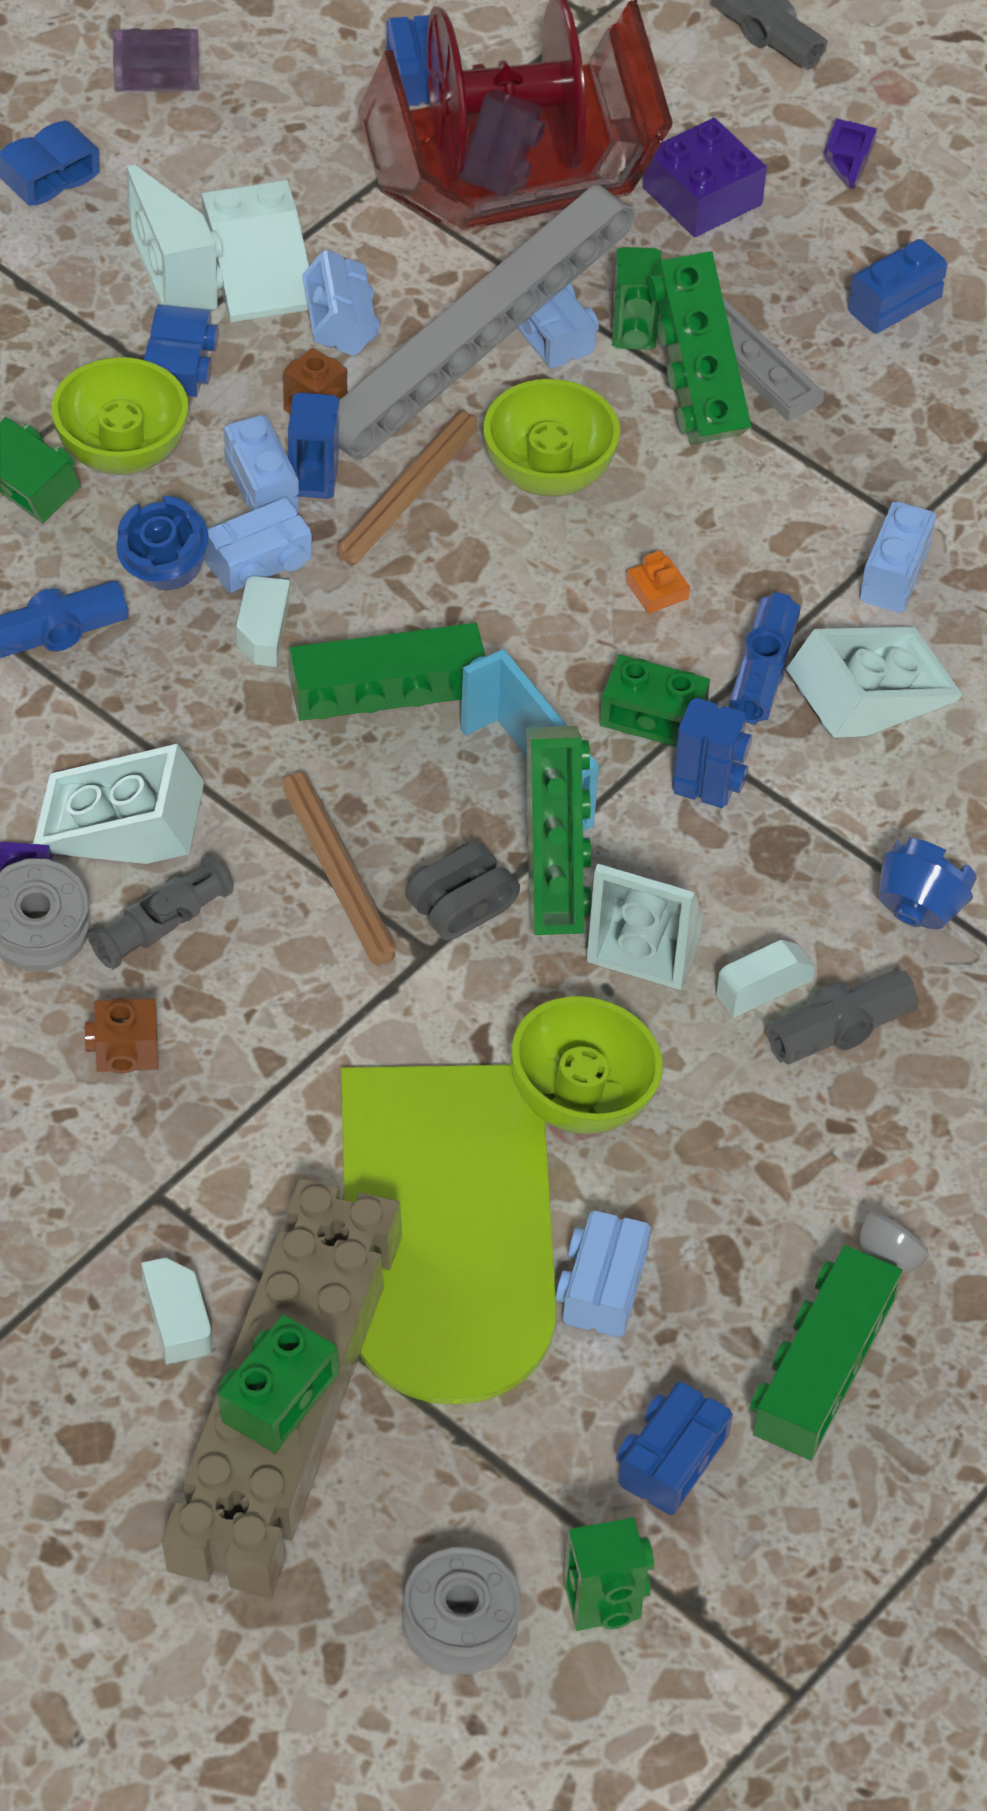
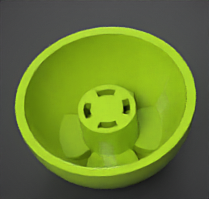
M116 357L85 364L66 376L53 395L51 413L59 439L69 453L79 462L98 472L112 475H129L154 467L173 451L180 441L186 426L188 399L178 379L163 367L141 359Z
M560 379L532 380L509 388L493 401L484 419L486 448L497 470L519 489L546 497L573 494L595 482L612 462L620 437L618 417L607 400L586 386Z
M562 997L539 1005L530 1011L518 1025L511 1048L512 1074L516 1087L525 1103L548 1124L576 1134L604 1133L617 1129L633 1120L647 1107L654 1097L663 1073V1060L660 1048L644 1023L626 1009L611 1002L592 997Z

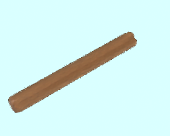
M465 410L458 411L337 544V557L341 561H346L349 565H355L363 558L477 431L476 423L478 420L474 414L469 415Z
M301 771L294 775H287L283 780V791L370 961L375 965L391 962L396 956V946L308 775Z

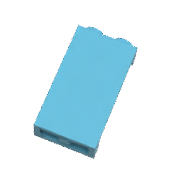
M505 649L487 657L483 656L475 659L472 663L463 667L461 731L466 736L498 721L527 756L526 727L567 725ZM591 755L590 769L582 770V789H589L591 800L590 819H583V831L594 827L599 764Z

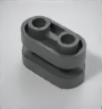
M474 842L462 844L443 859L430 866L425 865L415 870L408 880L405 896L420 914H430L429 924L442 939L453 940L507 910L518 897L520 884L507 869L496 868L497 859L484 844Z

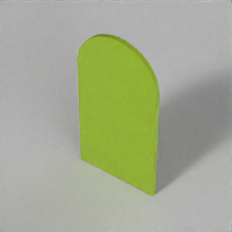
M511 1065L342 1067L344 1200L355 1203L360 1192L399 1201L402 1223V1239L391 1269H382L384 1289L359 1356L370 1371L388 1386L402 1394L426 1402L450 1405L470 1404L485 1401L508 1392L528 1378L540 1365L550 1348L556 1325V1291L545 1121L536 1115L523 1100L516 1087Z

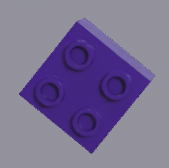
M713 117L646 149L643 189L684 229L696 238L763 205L767 166L723 124Z

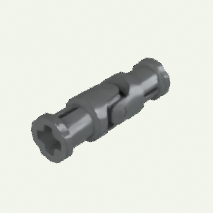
M207 856L200 862V867L182 879L174 877L166 882L165 889L162 891H155L122 911V917L103 929L94 928L88 933V940L98 959L106 967L114 970L120 966L121 959L140 946L144 948L150 947L169 932L176 929L179 924L190 921L198 916L200 908L216 897H227L232 894L233 883L224 866L216 858Z

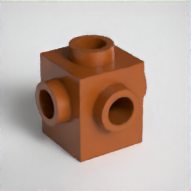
M313 347L299 359L291 361L283 372V410L291 414L293 394H298V392L335 395L339 400L348 393L347 368L342 366L336 359L324 355Z
M119 997L111 1000L94 1001L95 1021H85L86 1052H96L97 1072L112 1071L123 1074L136 1070H158L156 999H128Z

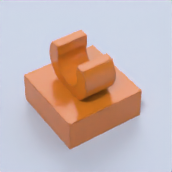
M662 550L644 556L642 565L627 570L626 583L648 614L689 599L690 585L669 556H664Z

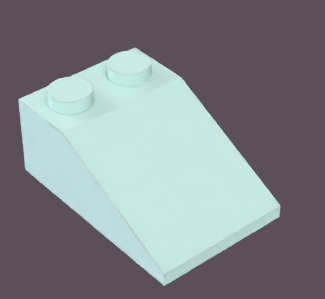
M135 164L126 166L129 231L159 303L206 310L218 309L217 290L223 289V279L219 265L216 263V258L222 257V246L217 231L210 232L202 213Z
M284 180L201 193L202 214L210 232L216 230L221 241L222 257L216 258V263L219 265L222 274L223 289L220 290L230 322L308 310L303 273L309 265L298 213L288 181Z
M915 627L814 629L786 668L797 684L799 692L808 700L821 719L823 727L833 738L869 736L954 703L963 695Z
M178 744L51 773L33 844L49 845L51 853L57 855L149 864L189 855L204 780Z
M597 864L594 872L587 962L682 990L700 943L703 915L695 892Z

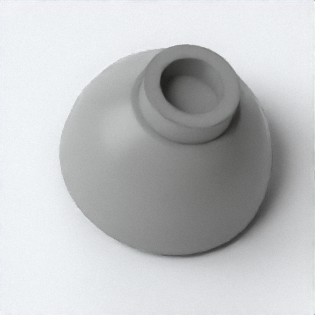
M870 1213L867 1215L860 1232V1246L863 1253L903 1269L902 1274L915 1270L929 1257L927 1246L901 1225L880 1213Z

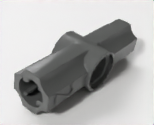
M712 0V5L742 25L744 35L753 46L764 48L770 44L807 70L816 66L827 50L828 40L798 20L795 9L788 0Z
M895 969L853 988H850L846 983L831 985L820 992L810 1006L767 1024L766 1035L771 1045V1051L780 1063L785 1062L789 1065L833 1045L839 1050L852 1049L863 1043L872 1034L874 1028L917 1010L919 999L915 992L914 982L906 971L900 972Z

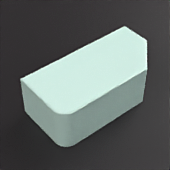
M252 576L246 580L236 625L237 647L255 665L277 667L290 604V580Z
M779 940L724 966L719 972L716 996L730 1015L735 1018L813 981L815 965L798 944Z
M166 1257L141 1263L142 1282L166 1365L208 1355L212 1350L211 1325L195 1272Z

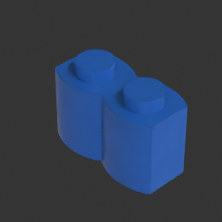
M59 121L48 125L34 137L18 139L9 143L0 151V179L28 206L43 204L56 197L63 189L76 188L89 182L100 172L99 148L70 121Z
M158 304L154 313L151 335L147 343L144 360L161 366L174 375L183 386L187 396L197 397L201 384H208L210 380L211 357H207L208 351H216L219 335V326L211 324V310Z

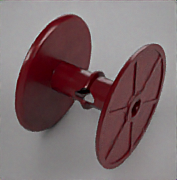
M550 0L546 7L542 31V63L509 66L506 60H501L498 67L471 70L462 69L458 42L448 13L441 7H433L429 15L427 28L428 91L436 146L442 168L448 180H457L464 171L467 154V114L502 110L503 113L510 115L513 112V108L522 109L546 106L553 141L561 161L569 168H578L583 158L586 138V95L580 44L575 21L567 0Z

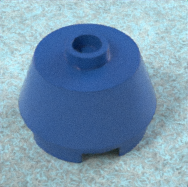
M162 496L164 502L151 503L140 508L138 503L126 512L117 529L116 550L121 565L130 574L154 589L175 590L190 583L200 572L208 543V530L203 518L187 502L172 496Z
M909 838L905 846L896 840L891 852L883 855L878 897L880 902L893 912L894 916L901 922L913 927L921 926L929 929H942L973 899L971 890L977 880L974 870L968 864L963 865L961 870H959L943 857L946 852L945 849L930 842Z

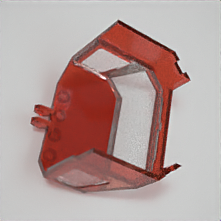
M637 0L628 1L617 22L605 31L591 55L589 63L583 65L586 95V138L581 164L576 169L565 166L557 153L546 106L522 109L513 108V112L510 115L503 113L502 110L467 114V154L464 171L457 180H448L442 168L436 146L430 106L410 110L393 50L384 51L358 109L380 191L432 223L445 221L462 231L563 210L586 190L595 185L602 186L616 197L630 195L673 125ZM481 63L472 65V69L486 68Z

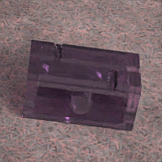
M131 28L113 30L115 92L199 91L198 29Z
M499 90L486 94L466 154L465 167L459 178L503 196H508L515 192L517 187L523 188L529 178L532 167L531 163L526 162L530 147H537L545 129V122L540 121L543 108Z

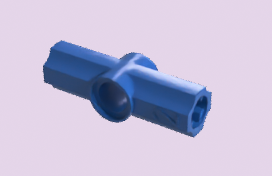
M110 581L67 595L60 589H45L34 595L28 602L27 607L1 614L0 658L42 645L49 651H64L75 645L82 637V633L127 620L128 607L118 581Z
M774 592L768 597L761 598L752 631L746 637L744 657L729 702V708L745 712L746 723L756 725L759 721L769 719L778 685L784 678L787 655L801 611V606L796 604L791 596Z

